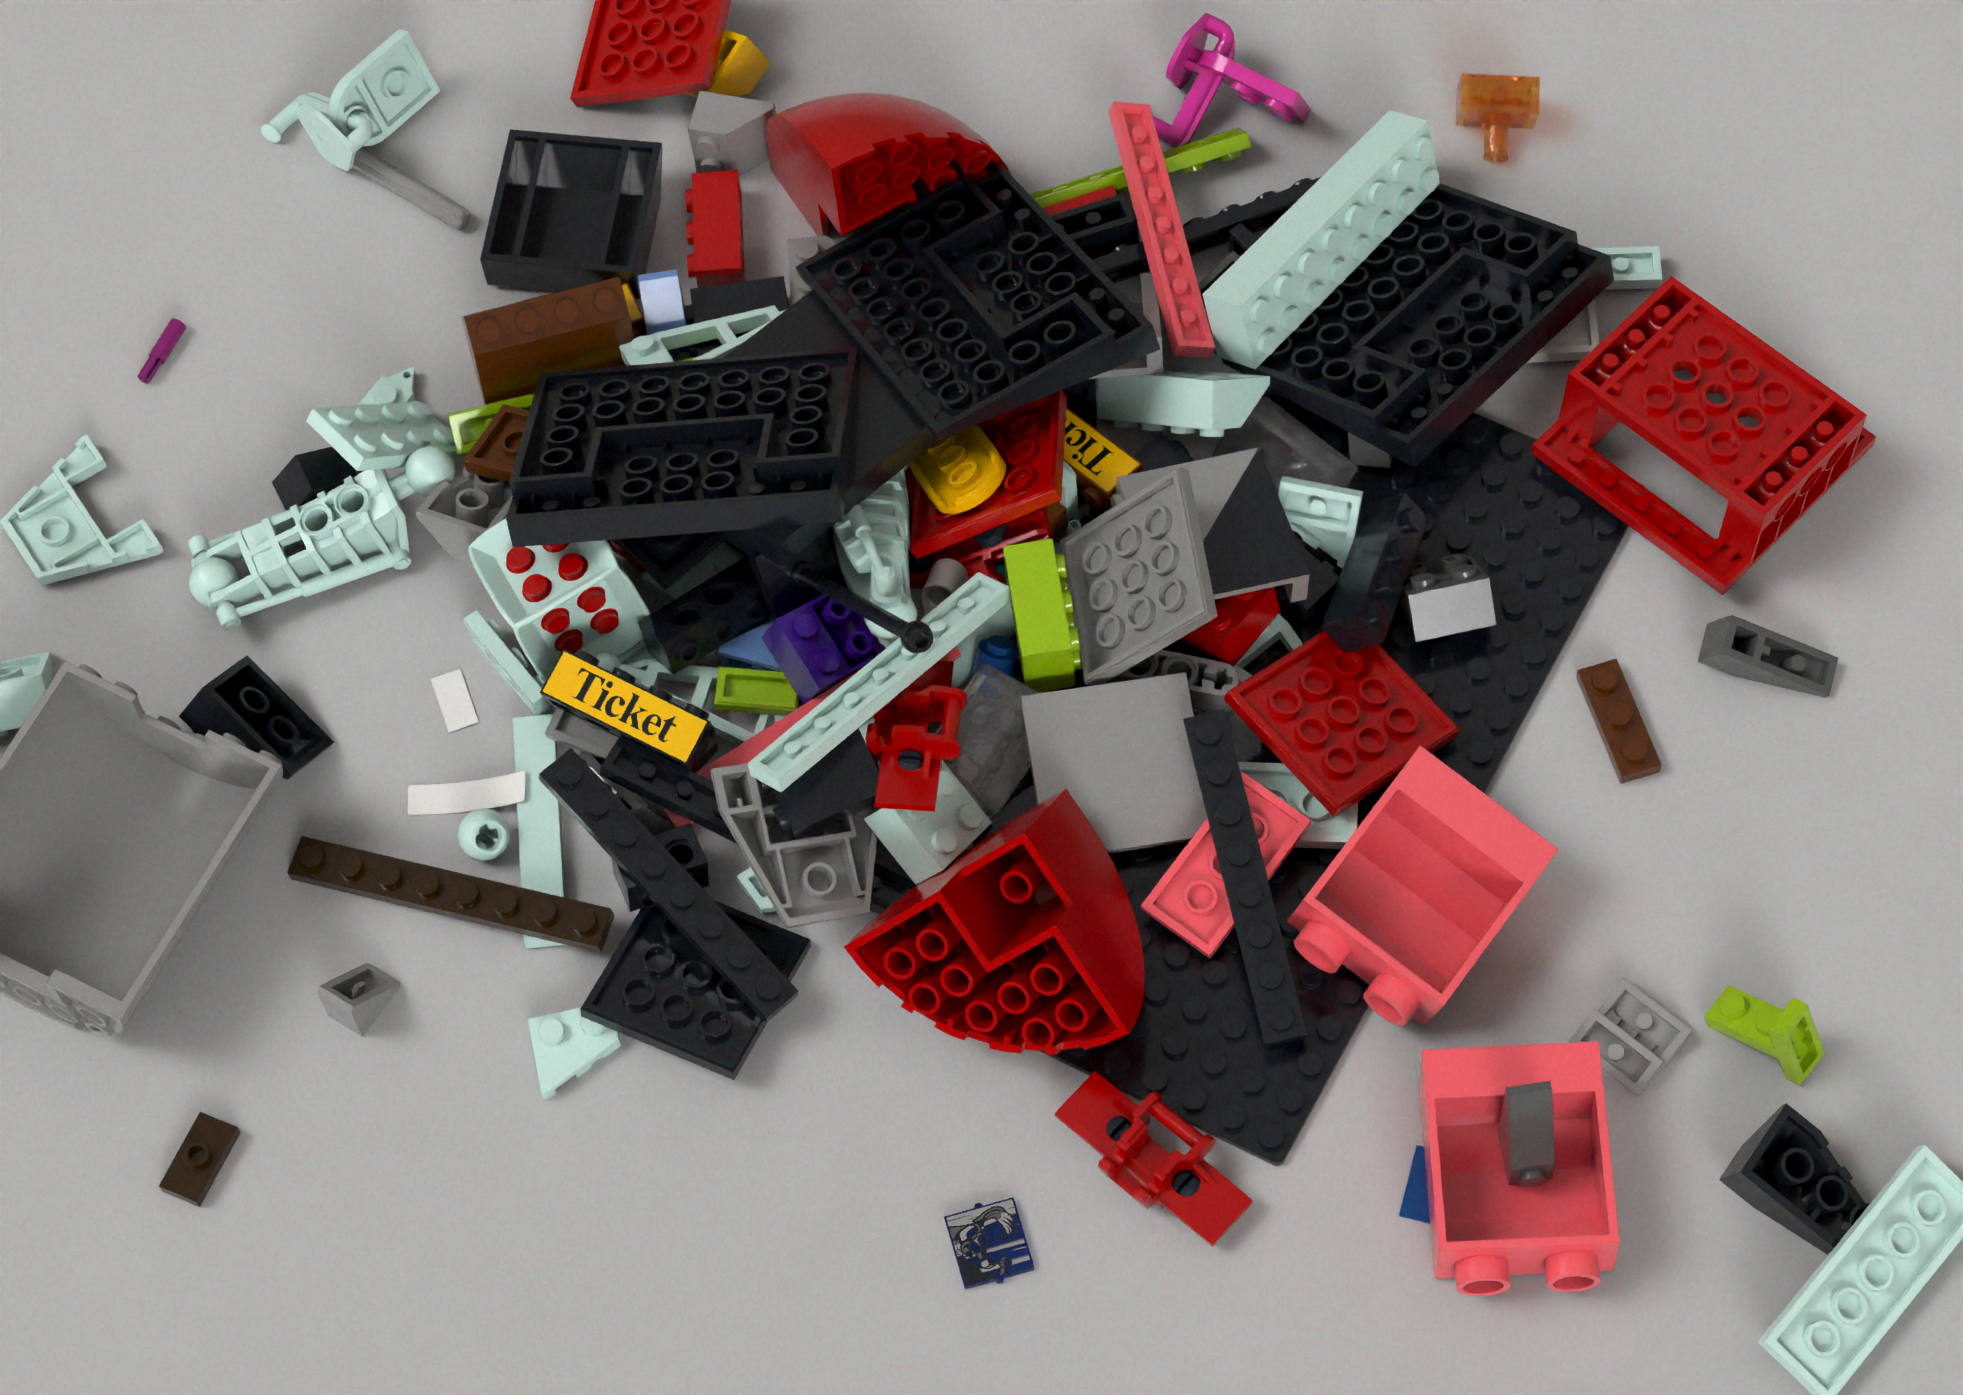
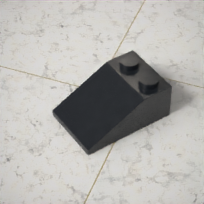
M248 655L203 686L179 715L194 733L203 736L206 735L208 730L221 736L224 733H229L239 738L246 748L256 753L263 750L273 754L282 762V778L287 780L334 743Z

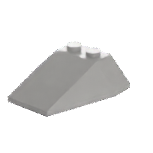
M872 756V758H873V760H874V762H875V764H876V766H877V769H878V771H879V765H878L877 758H875L874 756ZM747 763L710 770L719 813L786 929L863 916L870 913L877 836L865 822L864 818L875 808V805L795 840L791 830L782 832L773 809L778 807L779 804L773 791L768 794L764 793L759 780L750 776Z

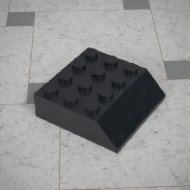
M510 129L480 258L487 285L563 291L620 277L621 284L628 282L635 299H640L638 275L646 273L661 201L662 143Z

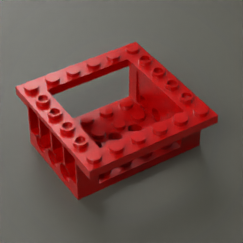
M1671 276L1568 373L1559 419L1532 444L1531 454L1709 586L1724 595L1874 445L1876 436L1863 427L1867 414ZM1686 370L1694 378L1687 381L1680 380L1673 372ZM1720 394L1726 399V402L1722 404L1712 403L1706 398V395ZM1741 417H1752L1759 423V426L1753 428L1745 427L1738 419ZM1618 422L1626 425L1729 501L1719 537L1714 539L1593 450L1592 447Z

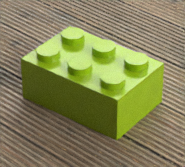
M1053 539L1003 546L1007 586H1009L1011 594L1010 605L1026 694L1076 686L1074 671L1082 670L1079 653L1080 644L1076 625L1074 626L1071 593L1070 589H1067V574L1063 553L1055 554Z

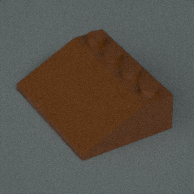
M620 277L461 316L484 405L535 393L540 373L626 366L619 346L630 343L634 339Z

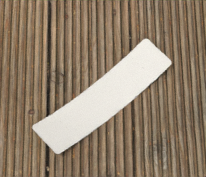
M520 771L488 779L459 783L409 785L407 814L436 815L461 813L522 802L525 800L526 772Z

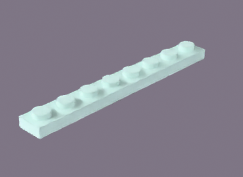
M980 572L976 573L920 620L926 623L933 633V643L927 651L911 653L902 646L901 638L899 637L747 763L750 776L779 792L784 791L1011 600L1009 586Z

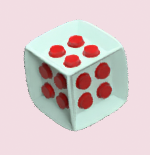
M505 518L487 529L468 547L470 559L479 578L499 612L514 629L520 647L544 682H546L563 649L573 654H576L577 650L580 649L593 656L599 652L608 651L619 657L644 640L638 622L651 613L624 568L616 559L608 540L512 547Z

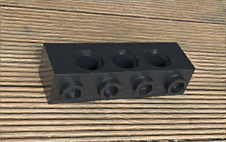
M745 556L638 622L648 653L673 675L770 616L763 599V592L758 580L755 578L748 557Z

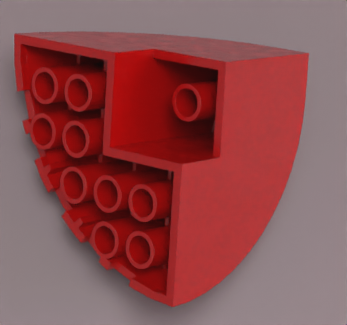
M850 93L819 98L770 117L766 124V144L771 171L817 236H830L827 217L842 236L889 211L896 212L965 173L973 182L1001 167H1004L1010 173L1007 165L989 143L965 123L931 105L896 95Z
M1067 789L1062 790L1013 819L958 855L943 871L922 881L899 898L844 946L859 968L878 987L883 984L903 1001L902 1008L911 1014L915 1010L936 1022L935 1028L950 1036L964 1041L967 1037L989 1043L990 1049L1021 1054L1023 1050L1045 1051L1046 1055H1055L1065 1049L1082 1047L1083 1050L1107 1044L1131 1032L1140 1014L1144 997L1145 969L1142 943L1130 900L1106 848Z

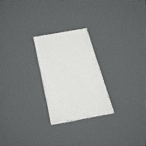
M461 669L430 679L448 733L479 723Z

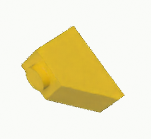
M724 29L711 88L709 91L704 92L730 96L750 94L770 65V61L747 36ZM699 92L686 93V95L697 98Z

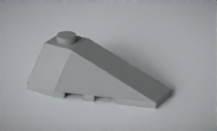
M463 468L462 476L451 483L445 480L431 491L416 511L417 518L453 560L473 566L468 547L487 529L507 518L513 497L510 483L469 473L466 468Z

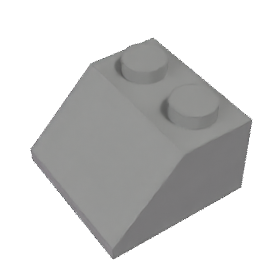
M699 91L688 127L696 172L738 170L740 176L769 160L766 144V124L770 117L777 114L775 103Z

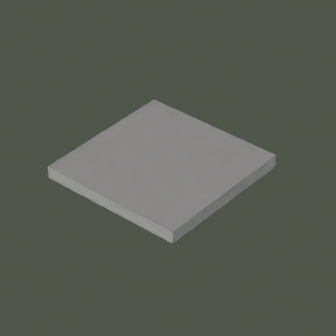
M1182 467L1175 468L1059 540L1061 553L1064 555L1067 574L1066 582L1071 593L1074 626L1076 625L1080 659L1085 685L1087 686L1104 684L1218 617L1190 474L1187 469Z
M1186 672L1020 696L1037 805L1067 789L1090 822L1108 853L1189 842L1207 819L1183 719L1194 716Z

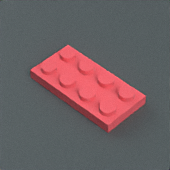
M1242 772L1241 776L1269 881L1311 826V820ZM1207 818L1141 904V909L1210 959L1235 925Z

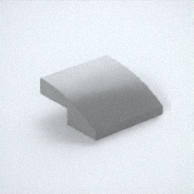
M1623 978L1598 1010L1594 1009L1568 1043L1599 1041L1602 1070L1636 1096H1639L1673 1059L1694 1032Z

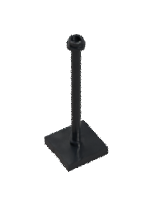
M827 530L781 567L759 552L753 557L747 555L755 578L758 580L763 592V599L772 623L777 618L825 595L900 637L902 646L911 653L925 652L933 643V633L926 623L919 620L908 623L847 589L848 587Z

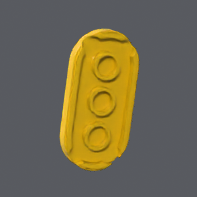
M979 424L938 440L908 464V467L936 508L946 514L965 512L984 502L1000 486L1006 473L1004 459Z

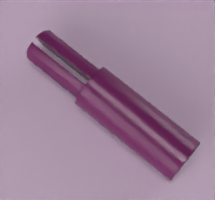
M175 318L169 321L137 376L139 380L142 379L143 383H150L160 365L164 364L186 329L183 322Z

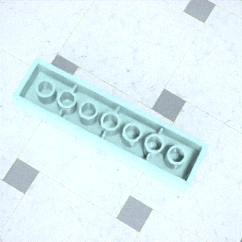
M1389 110L1202 294L1218 357L1256 369L1440 184L1439 172L1427 120Z

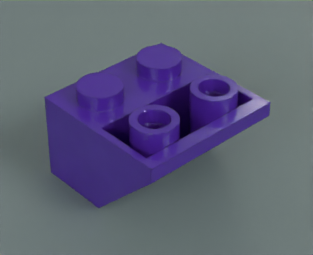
M825 595L777 618L761 637L803 705L863 668L883 651L874 635L868 629L862 616Z

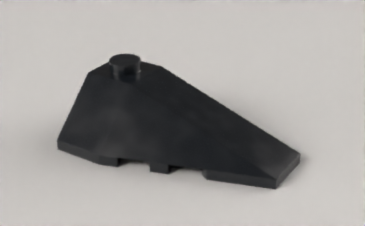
M1787 1103L1783 1104L1740 1147L1719 1179L1753 1208L1829 1255L1869 1206L1850 1180L1853 1177L1845 1166L1840 1167L1828 1149L1827 1145L1829 1142L1823 1133Z

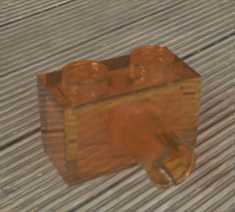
M1461 74L1456 90V126H1478L1485 128L1483 154L1485 161H1493L1495 146L1497 147L1496 162L1508 160V128H1534L1539 115L1540 77Z

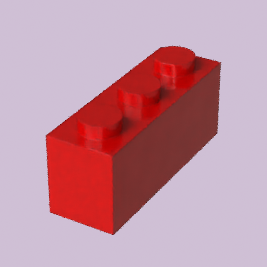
M738 170L692 173V189H685L687 213L693 212V221L686 222L688 245H694V254H687L689 278H696L698 288L745 281L743 207Z

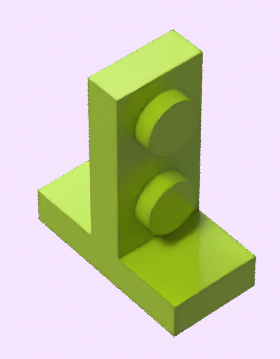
M1728 985L1704 1016L1708 1027L1779 1059L1785 1078L1800 1086L1825 1054L1808 1005L1795 998H1792L1783 1010Z

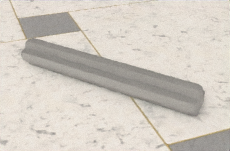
M361 147L356 151L352 168L455 229H464L468 225L471 217L468 209L367 149Z

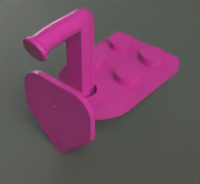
M1205 13L1183 35L1166 71V78L1178 89H1182L1188 83L1193 73L1198 76L1172 125L1154 116L1153 120L1159 139L1177 147L1189 143L1222 82L1231 86L1230 88L1238 93L1237 96L1240 99L1254 106H1258L1261 101L1266 107L1271 109V113L1274 116L1288 123H1291L1293 118L1305 123L1311 108L1298 92L1233 61L1235 56L1233 30L1223 20ZM1208 33L1219 38L1213 51L1204 49Z

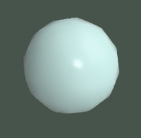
M486 808L473 810L462 818L457 830L458 843L464 854L479 861L498 857L505 851L510 840L509 826L504 817L495 810Z

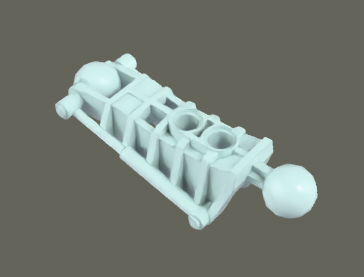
M433 446L422 447L408 457L404 466L405 471L391 479L388 478L385 469L364 470L354 478L350 475L343 479L344 484L328 493L323 490L317 494L318 498L300 506L295 504L289 507V510L272 515L271 518L262 519L261 523L210 541L204 535L193 536L188 541V547L193 557L191 561L193 570L188 578L191 595L196 602L207 606L212 614L217 615L223 630L232 631L240 626V617L302 595L306 598L393 566L399 570L406 569L411 564L406 517L399 501L415 492L428 497L431 491L443 481L453 482L456 477L453 459L441 448ZM305 544L306 550L289 557L286 556L285 550ZM244 557L250 575L240 580L238 571L232 563ZM262 594L265 597L264 599L238 607Z
M907 465L860 504L854 506L850 512L843 516V522H836L832 525V532L840 569L849 589L909 623L917 619V609L911 598L909 577L910 512L905 477ZM864 618L870 632L878 637L879 642L885 645V649L899 638Z

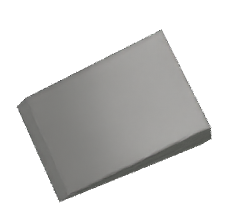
M365 963L320 985L317 993L329 1017L363 1037L398 991L400 982L369 963Z

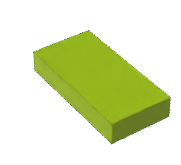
M719 666L714 702L715 710L786 716L798 709L799 697L783 672Z

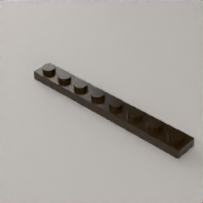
M301 836L287 872L291 880L601 953L615 916L611 908Z

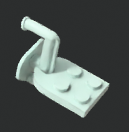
M399 29L338 82L331 99L314 92L301 94L268 124H264L261 127V133L270 142H279L281 134L299 119L321 156L331 165L349 171L353 167L356 151L362 146H372L382 142L437 95L440 89L409 32Z

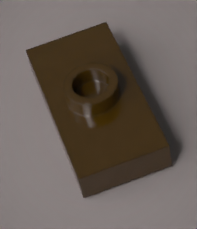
M200 1112L159 1185L161 1191L200 1207L241 1133L238 1127Z

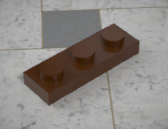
M1617 658L1577 670V681L1620 784L1660 772L1661 762Z

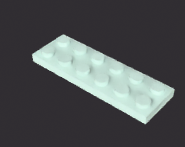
M1925 1144L1917 1146L1758 1340V1343L1812 1395L1838 1394L1963 1238V1181Z

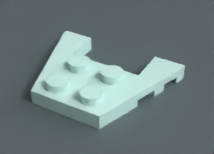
M87 434L75 443L77 448L66 459L60 458L52 467L53 473L39 487L34 485L0 520L5 532L41 586L157 556L164 552L161 544L144 519L106 539L72 489L75 485L107 467L104 459Z

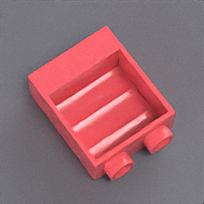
M1419 746L1287 920V923L1300 932L1294 940L1295 948L1308 962L1325 972L1335 973L1343 964L1368 983L1369 987L1364 992L1363 997L1370 1008L1385 1020L1399 1026H1404L1413 1017L1425 1026L1446 1004L1559 849L1422 746Z
M1599 1041L1422 1050L1419 1072V1095L1435 1279L1456 1278L1457 1291L1469 1296H1488L1508 1290L1510 1288V1275L1545 1274L1546 1286L1551 1290L1560 1292L1583 1291L1599 1285L1600 1271L1613 1270L1620 1243ZM1550 1081L1552 1087L1555 1150L1553 1176L1551 1179H1547L1545 1183L1535 1187H1522L1520 1183L1508 1185L1498 1138L1506 1087Z

